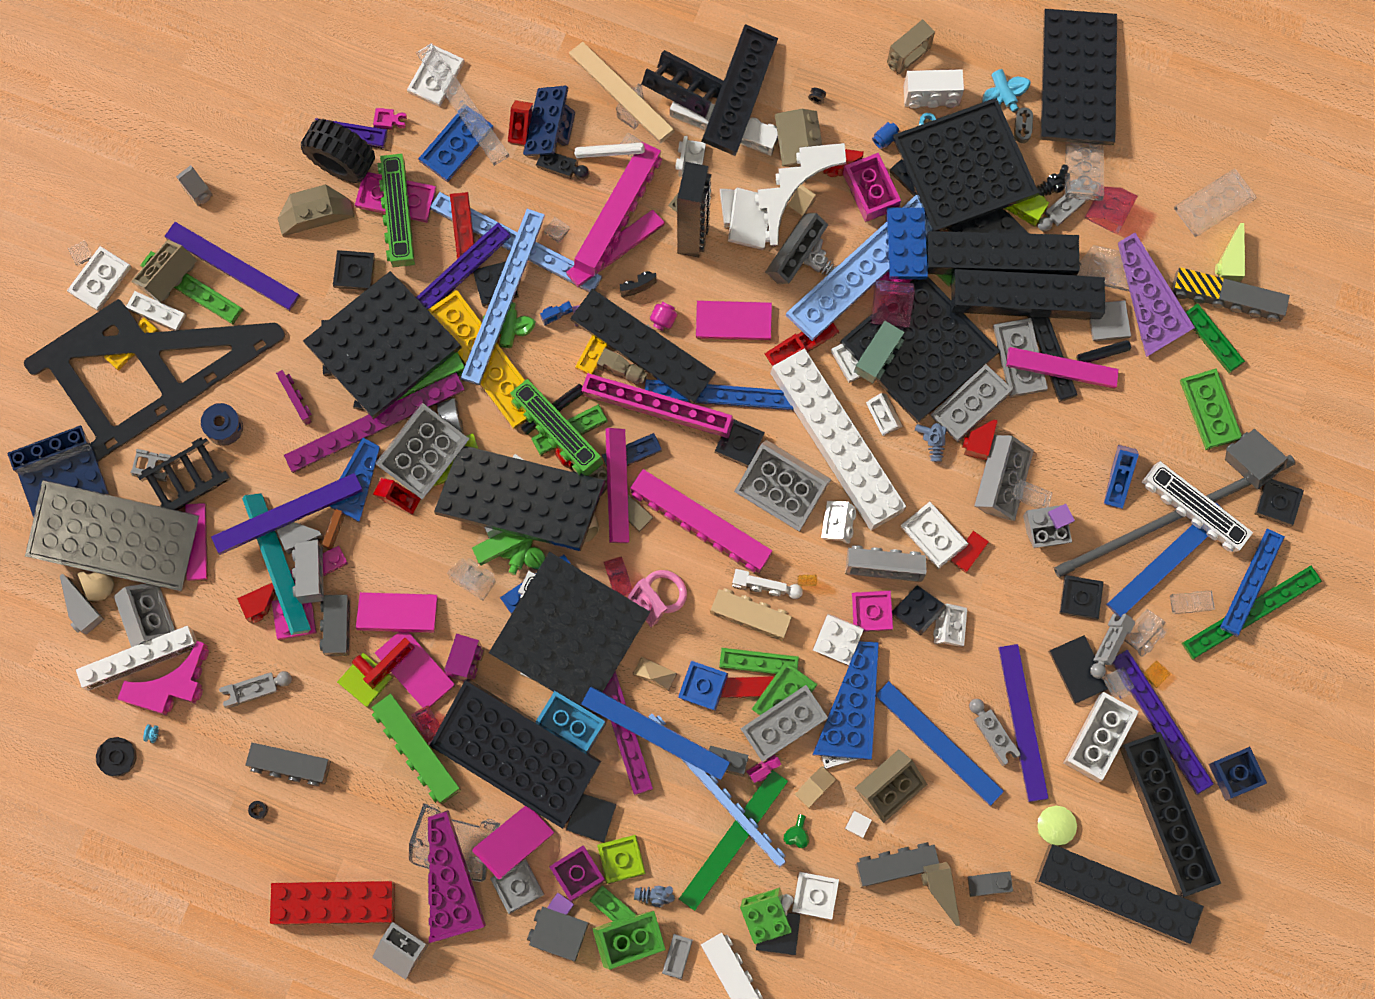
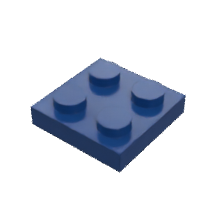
M691 661L678 698L716 711L728 673Z

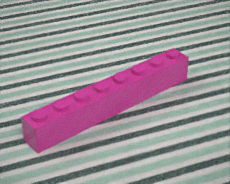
M642 141L641 143L645 146L644 153L634 154L574 259V268L591 276H595L597 271L600 272L605 263L603 260L606 256H610L613 249L612 244L614 241L617 242L619 240L621 228L623 226L626 227L628 224L630 212L635 211L638 205V198H642L646 191L645 186L647 182L650 183L652 181L655 168L658 169L661 165V150Z
M587 373L581 390L586 397L725 438H729L734 422L733 416L589 373Z
M644 469L630 487L631 493H633L632 496L640 502L644 500L652 510L663 512L665 518L672 522L674 520L681 524L680 527L687 532L693 531L701 541H709L717 551L728 553V557L737 563L739 561L745 564V568L752 573L756 571L760 574L772 555L771 549Z

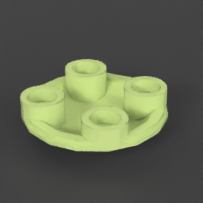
M1048 807L1038 818V834L1049 844L1058 846L1067 844L1076 834V819L1072 812L1065 807Z

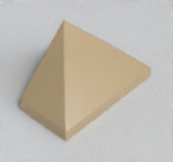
M641 657L633 675L669 691L677 674Z

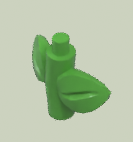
M513 302L500 331L502 335L499 346L503 348H512L515 334L518 336L528 335L533 330L536 322L528 316L517 318L516 304Z
M533 539L501 555L502 558L511 559L509 562L511 567L508 573L516 575L517 570H521L524 563L533 569L540 568L545 560V555L539 548L531 547Z

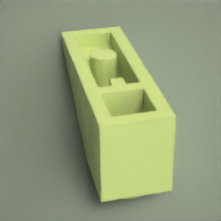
M1240 223L1222 257L1215 266V275H1218V277L1236 282H1241L1245 277L1244 223Z

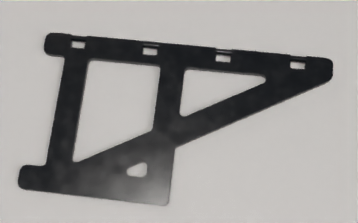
M117 299L24 360V366L31 375H38L45 369L51 370L94 433L96 439L91 442V445L99 462L120 446H123L208 390L217 382L258 357L267 349L281 342L285 338V333L278 323L144 333L124 303ZM112 326H116L119 330L118 335L115 336L103 335L104 331ZM263 340L266 345L256 351L254 346ZM232 346L230 352L183 383L177 382L160 357L162 351ZM133 353L142 363L162 395L119 425L112 426L70 365L71 359ZM215 373L217 377L207 383L205 378ZM165 405L168 410L157 416L155 411ZM115 438L118 443L107 449L105 444Z

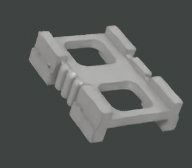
M136 449V456L130 473L136 477L142 475L141 471L144 469L136 468L139 457L148 458L147 468H154L157 461H166L173 456L162 453L158 455L157 453ZM159 472L154 475L156 480L167 482L166 472Z

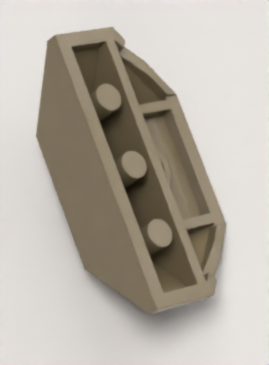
M325 184L290 194L278 216V222L282 236L353 218L354 213L350 199Z

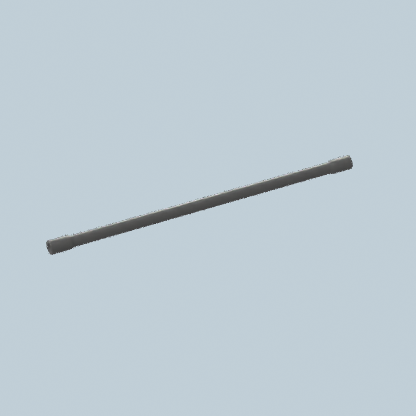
M1291 455L1286 456L1288 460L1285 469L1295 465V460ZM1242 478L1206 495V497L1216 502L1251 485V483ZM1175 510L1073 560H1068L1054 567L1055 574L1060 578L1084 564L1183 518V516Z

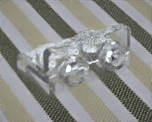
M1146 609L1135 621L1131 633L1126 635L1124 641L1138 650L1139 655L1143 657L1146 653L1151 652L1154 644L1166 635V623L1163 619Z

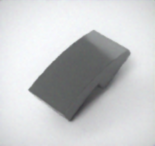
M453 398L438 403L439 416L464 434L463 422L459 417L456 399Z

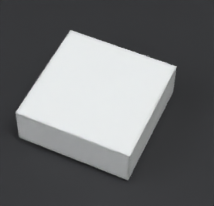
M853 811L845 830L863 838L872 820Z

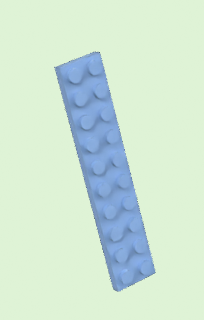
M915 195L902 208H922L918 196ZM925 215V231L927 237L928 231H932V229ZM887 222L786 313V316L812 341L889 271Z

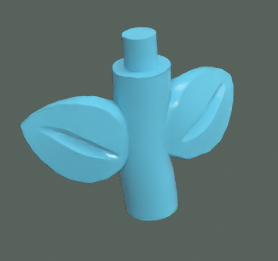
M1003 69L993 72L991 76L995 87L985 91L982 102L997 98L999 104L1004 102L1006 107H1010L1012 112L1017 111L1019 108L1016 104L1018 102L1016 96L1024 94L1029 88L1031 81L1025 77L1017 76L1007 82Z

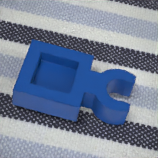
M568 301L559 307L550 306L545 308L540 313V316L545 326L560 319L561 316L573 312Z

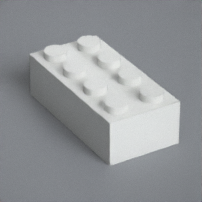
M1105 692L1100 694L1063 763L1097 783L1101 782L1139 711Z

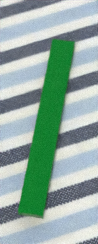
M1312 565L1257 597L1242 630L1321 583L1322 580ZM1224 618L1181 643L1192 660L1233 636V634L1220 629Z
M771 770V773L768 774L745 806V813L743 815L748 820L752 818L758 824L788 781L774 770ZM736 820L679 897L680 901L694 911L749 837V834Z

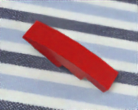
M832 323L813 341L803 332L795 333L764 354L770 364L774 366L804 348L808 353L840 332L835 324Z

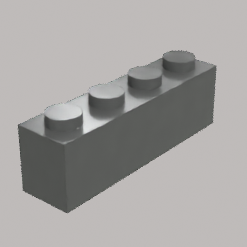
M817 213L804 214L765 273L777 284H789L828 224Z
M251 742L245 766L251 768L250 772L262 774V771L270 772L269 776L281 778V775L289 776L288 780L300 782L303 779L308 781L307 784L319 787L320 783L326 784L331 761L326 758Z
M929 842L918 844L917 849L910 850L909 847L898 849L896 854H890V851L879 853V858L871 859V856L859 858L860 862H857L855 866L860 886L866 887L924 873L923 866L938 864L939 860L935 845L929 846Z

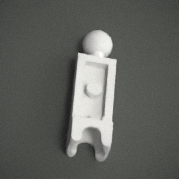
M735 569L732 587L746 590L747 586L755 592L769 591V594L773 596L785 595L787 593L793 599H798L803 594V589L798 584L787 586L786 583L750 576L748 571Z

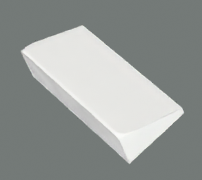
M720 189L724 228L730 227L735 190Z
M880 393L866 402L882 436L902 427L887 394Z

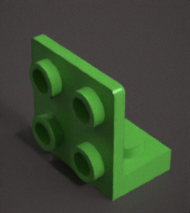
M780 887L742 899L740 909L754 944L791 933V927L781 903L782 892Z

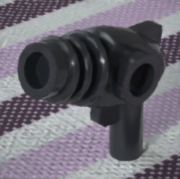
M1062 165L1059 174H1051L1047 178V182L1043 181V184L1037 185L1039 195L1044 197V195H1051V192L1060 193L1064 190L1065 185L1070 179L1069 175H1067L1068 165Z

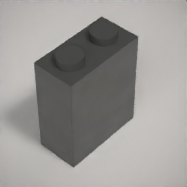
M1256 429L1249 433H1244L1238 442L1230 444L1226 449L1225 461L1257 490L1284 470L1288 460L1281 451Z
M542 906L541 910H537L534 921L537 922L535 929L530 930L527 938L530 941L529 946L576 961L589 922Z

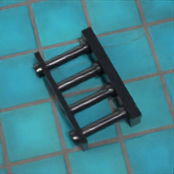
M664 50L657 65L658 69L654 72L647 68L641 85L706 118L711 105L710 100L713 97L717 99L723 80ZM666 72L674 76V78L669 80L662 75ZM682 80L690 86L686 89L678 85V83ZM699 89L706 94L704 97H701L694 93V91Z
M198 438L192 442L191 447L154 468L148 467L141 471L142 475L138 476L139 480L142 482L148 480L161 502V507L179 510L186 504L193 502L231 480L228 472L224 471L222 473L221 470H218L205 446L210 443L207 438ZM197 450L212 473V479L207 482L205 480L202 481L188 455ZM180 460L195 483V489L190 492L184 489L171 465ZM162 470H165L178 492V498L174 501L168 500L154 477L155 474Z

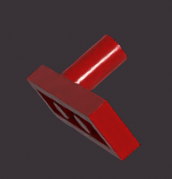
M403 638L374 668L361 655L355 657L352 664L365 676L363 680L374 689L415 647L410 641Z

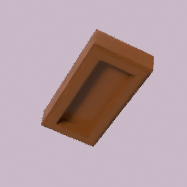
M336 509L322 542L323 547L327 550L333 549L345 517L344 513Z

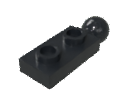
M557 153L540 155L536 163V167L569 179H571L573 174L580 180H585L589 176V169L586 166L580 165L576 167L577 160Z

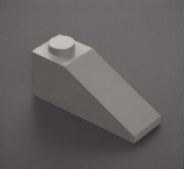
M61 574L60 580L68 617L73 622L70 625L77 633L81 631L87 635L104 618L87 601L86 597L66 575Z

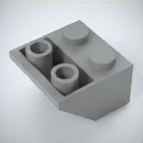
M1059 506L1027 510L1023 515L1026 533L1033 548L1072 543L1069 525L1056 530L1048 515L1049 511Z
M392 922L380 940L372 958L406 980L429 945Z

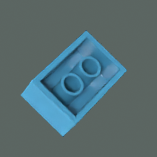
M554 691L536 720L588 753L606 725L604 720Z

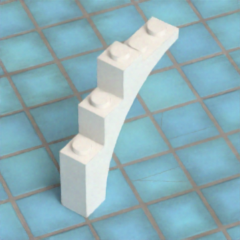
M844 143L799 148L800 152L796 153L797 164H801V167L779 169V173L776 174V184L780 185V188L758 190V194L755 195L756 206H759L760 210L767 209V212H764L765 224L769 226V231H766V242H770V246H779L781 218L787 203L799 185H802L818 172L833 166L846 164Z

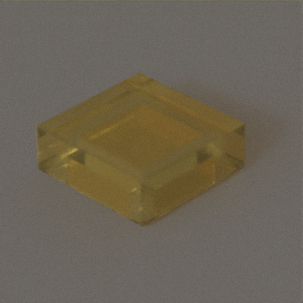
M798 575L797 584L800 586H816L817 575Z
M1156 660L1143 674L1155 688H1158L1171 673Z

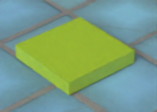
M361 654L373 668L377 665L366 654ZM352 664L337 683L365 707H368L393 677L388 674L372 689L363 680L365 676Z
M636 835L597 845L607 884L646 874Z

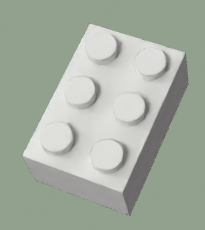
M963 69L907 71L903 86L905 107L919 108L920 106H928L929 108H936L938 106H946L952 108L958 106L964 91Z

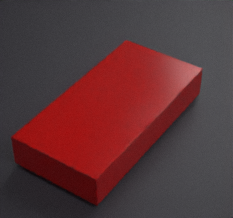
M974 530L966 540L968 546L950 561L965 573L989 543L988 540Z

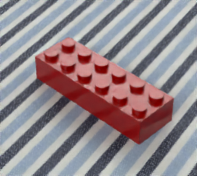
M395 882L271 883L270 924L395 923Z

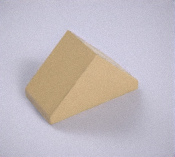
M800 184L788 206L803 216L816 201V195Z
M821 766L795 795L810 808L836 779Z

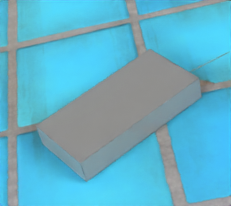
M673 934L662 974L682 979L692 939Z

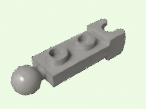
M1080 180L1070 191L1046 210L1045 215L1047 217H1043L1038 221L1039 230L1042 232L1049 231L1052 228V223L1058 227L1077 209L1094 196L1095 190L1084 191L1082 188L1085 180Z
M1115 613L1112 615L1108 623L1109 629L1093 659L1096 662L1090 671L1093 677L1097 679L1104 677L1106 674L1105 665H1112L1126 635L1131 633L1135 621L1127 614H1123L1121 619Z
M283 671L274 678L273 673L270 672L236 684L221 687L219 691L222 694H230V699L224 701L223 706L231 708L241 703L278 692L276 685L288 686L292 681V676L290 673Z
M973 699L969 704V708L972 713L979 716L974 719V722L992 748L1000 764L1004 766L1008 763L1006 753H1010L1014 758L1019 757L1020 752L1015 744L1012 743L993 711L990 709L985 712L984 702L980 699Z

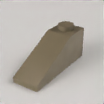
M947 862L923 866L924 874H921L923 885L927 886L956 926H960L950 866Z

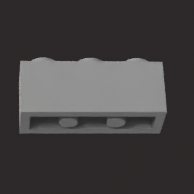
M318 540L295 543V550H292V558L295 562V568L292 569L293 578L295 579L293 595L301 604L324 601L323 547Z

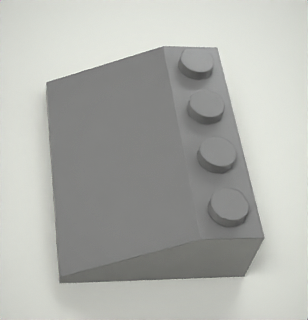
M422 403L376 461V465L423 499L469 438Z
M766 440L760 445L734 492L800 531L832 479Z

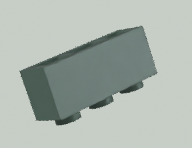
M884 321L856 364L854 373L871 383H874L876 378L880 380L885 372L883 367L886 363L889 365L895 356L892 353L895 349L899 350L902 346L904 332Z

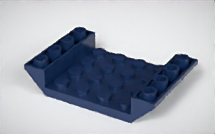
M81 425L7 453L13 471L18 473L33 518L42 480L110 495L93 447Z

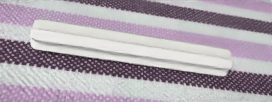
M643 143L576 147L574 154L576 158L643 154L645 146Z

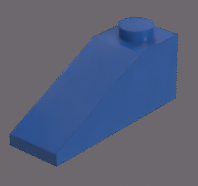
M1118 445L1104 504L1123 508L1139 456L1137 449Z

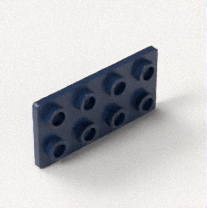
M566 85L537 89L523 155H550L555 153L557 142L562 146L569 144L575 111L565 104L569 89Z

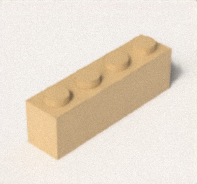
M726 588L718 590L710 614L783 641L792 617L789 616V612L782 609L776 611L771 609L769 604L763 602L759 604L752 602L753 599L745 595L741 597L736 596L733 591Z

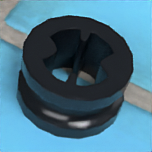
M811 88V94L808 96L809 100L817 104L824 103L826 92L820 88Z
M254 801L248 807L249 815L255 819H263L267 815V806L261 801ZM260 805L259 807H263V811L259 812V815L256 816L257 813H253V809Z

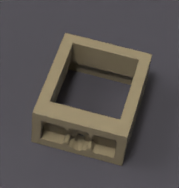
M923 19L890 46L887 63L889 68L898 74H901L931 49L935 31Z

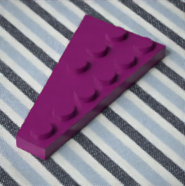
M449 810L428 817L429 943L486 926Z

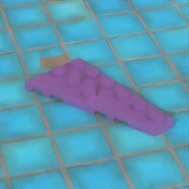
M1133 233L1118 243L1147 357L1195 327L1137 234Z

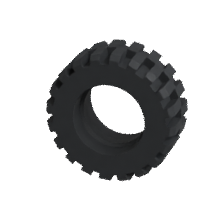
M315 120L300 144L303 154L316 166L330 173V175L349 183L361 182L375 160L374 150L364 139H361L359 135L353 133L350 129L331 120Z

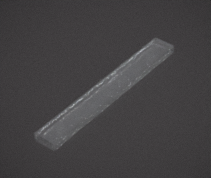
M431 43L416 52L492 164L495 166L508 158L509 153Z

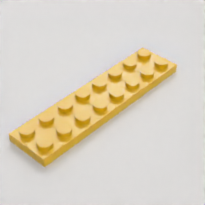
M456 290L428 309V311L461 345L462 348L457 353L466 365L482 323ZM496 343L480 385L514 430L527 421V419L524 417L522 409L517 410L511 403L513 399L510 393L525 380Z

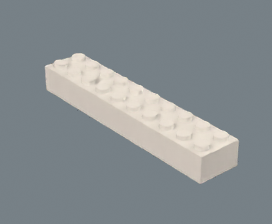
M805 348L772 366L770 374L780 390L784 392V396L790 405L793 406L794 412L870 531L903 513L906 505Z

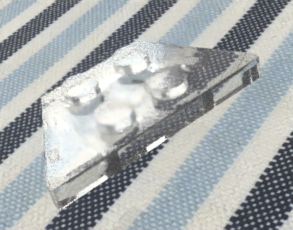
M1093 245L1080 260V271L1077 276L1105 277V286L1129 291L1120 251Z

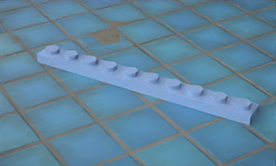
M439 192L430 208L432 211L452 220L450 197ZM470 208L473 232L483 236L497 223V221ZM499 223L511 235V238L502 247L511 251L518 232ZM535 242L528 261L573 283L566 275V272L574 266V261ZM596 274L581 285L580 288L588 292L591 289L595 290L602 276Z
M527 209L462 373L461 379L476 385L481 383L544 221L545 215L530 209Z
M653 714L648 716L662 725L666 724L659 715L657 717ZM681 759L780 869L786 863L784 853L779 848L775 850L770 845L772 840L765 833L761 835L757 830L759 826L752 818L748 820L743 815L745 810L738 803L733 804L730 800L732 796L725 788L721 790L716 785L718 781L714 776L707 775L705 771Z

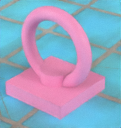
M658 570L649 574L645 579L643 578L638 581L629 594L628 599L650 611L645 621L652 627L657 624L664 613H673L683 607L687 599V589L683 580L675 573L667 570ZM658 578L672 580L679 589L677 602L668 606L664 605L659 595L650 587L651 583Z

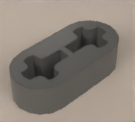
M1021 108L1016 114L1014 138L1019 143L1028 142L1032 134L1033 112L1029 108ZM1022 114H1026L1027 119L1025 123H1023ZM1022 128H1025V137H1022L1020 134Z

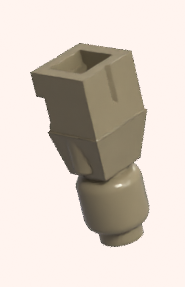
M604 348L597 362L599 370L604 371L606 369L613 375L624 377L635 384H643L648 375L643 368L634 364L630 365L620 354Z

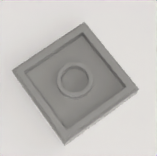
M1126 301L1105 302V314L1101 319L1089 320L1093 342L1131 337Z
M526 859L521 861L500 880L496 876L490 878L508 914L544 896Z

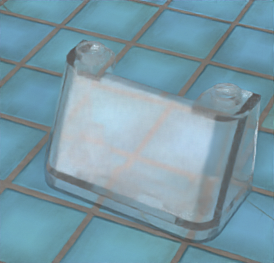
M423 803L409 842V861L416 866L429 869L428 817L442 812L437 805ZM452 819L471 880L485 881L489 869L472 850L500 827V823L487 819L483 820L480 826Z

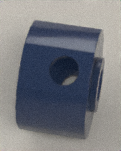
M216 403L209 406L203 412L201 428L213 443L223 446L230 445L240 438L243 431V422L239 414L230 405ZM219 416L225 419L222 426L214 424L215 419Z

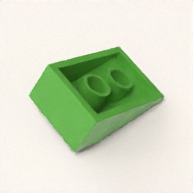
M654 911L592 928L603 967L609 970L666 950Z

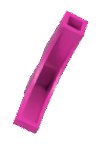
M196 641L187 659L177 669L164 677L148 682L124 681L118 700L165 716L173 708V697L196 704V701L202 696L203 689H201L202 685L195 681L201 676L202 662L207 659L209 654L208 646L205 643Z

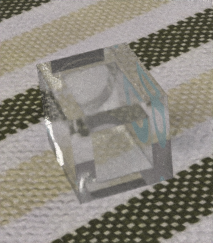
M1124 667L1102 677L1111 696L1114 698L1119 696L1122 699L1131 694L1129 690L1135 688Z

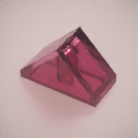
M622 556L604 561L611 588L623 596L630 594L632 587Z
M427 705L411 714L426 742L430 744L440 724L430 706Z

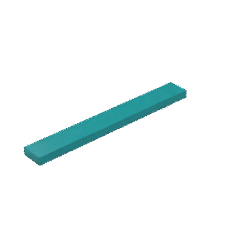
M262 493L244 495L242 498L249 519L268 511ZM276 531L257 538L261 553L291 635L308 633L311 630L302 604L293 595V586L295 584Z

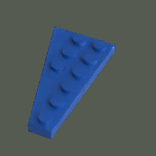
M859 641L812 756L872 760L879 643Z

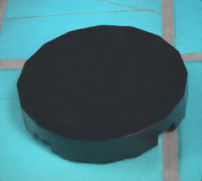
M120 737L105 740L98 747L96 753L97 766L103 773L113 777L123 776L130 772L137 759L133 744Z

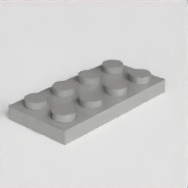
M1031 318L994 324L993 329L997 346L1000 350L999 354L1005 380L1013 389L1009 397L1047 391L1048 388L1044 374L1006 367L1007 354L1010 347L1039 353Z
M985 364L931 414V417L938 424L946 427V432L959 442L1013 392V389Z
M805 685L740 729L763 762L828 717L807 685Z

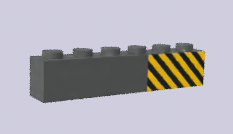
M1181 267L1175 273L1172 292L1177 298L1193 299L1196 303H1208L1216 308H1228L1235 313H1248L1251 317H1264L1271 322H1281L1286 316L1290 297L1288 294Z

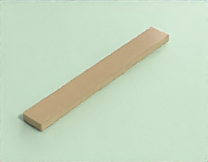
M581 42L569 52L570 57L660 144L674 133V129L584 42Z

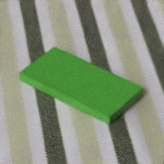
M1217 368L1182 378L1180 383L1205 450L1239 441L1242 434Z

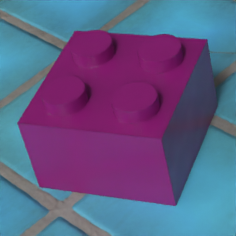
M456 633L444 669L448 677L463 682L467 678L475 680L478 668H476L477 662L482 660L484 654L480 641Z
M584 845L549 866L570 902L575 901L605 882Z

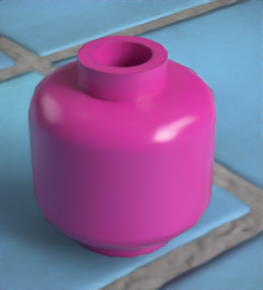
M664 302L656 304L650 316V320L654 323L653 327L662 331L664 328L670 329L677 317L675 307Z

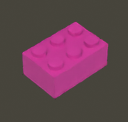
M879 152L844 166L843 176L865 222L885 215L887 208L900 207L901 199Z

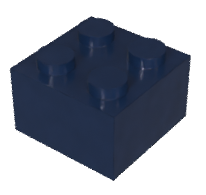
M1250 747L1208 764L1225 801L1267 784Z

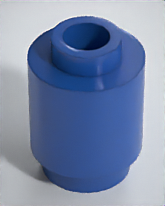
M887 122L874 133L872 141L878 148H886L894 141L893 135L897 134L900 130L896 124Z

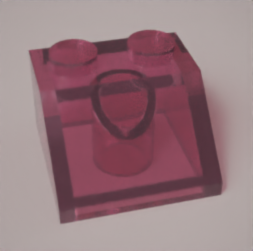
M1101 186L1085 219L1118 235L1138 196L1120 187Z
M876 280L873 296L872 323L883 324L886 321L894 326L909 327L915 294L914 284Z

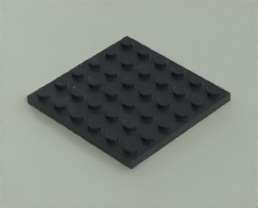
M997 98L893 135L895 145L921 206L924 208L932 231L946 230L1039 195Z
M391 271L303 340L309 350L373 420L462 348L457 340Z
M929 277L927 279H913L840 341L852 356L859 361L884 321L904 332L902 346L899 350H894L892 353L895 355L889 365L885 364L883 367L885 370L880 380L876 378V381L917 424L1000 352L964 313H951V300Z
M549 552L490 649L489 654L551 691L558 692L591 712V709L582 705L589 688L592 686L601 692L604 691L650 611Z

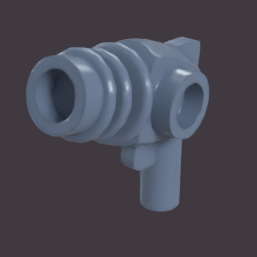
M938 423L933 424L931 428L917 424L915 431L923 433V439L928 441V446L932 447L928 448L933 450L929 452L933 454L929 456L931 461L942 462L943 456L940 454H943V452L940 450L945 449L940 447L945 446L947 428Z
M655 886L651 891L650 887L647 888V891L645 887L643 891L642 887L635 888L634 900L640 902L642 899V902H644L646 899V904L650 900L653 906L663 907L664 904L673 902L675 896L672 894L673 888L671 886L666 888Z

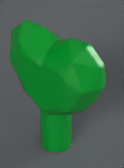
M798 814L796 825L790 827L785 832L783 840L786 844H795L802 849L808 846L809 836L804 829L806 816Z

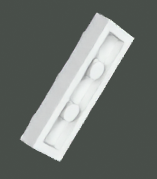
M134 291L126 306L128 310L174 331L179 330L186 317L185 313Z

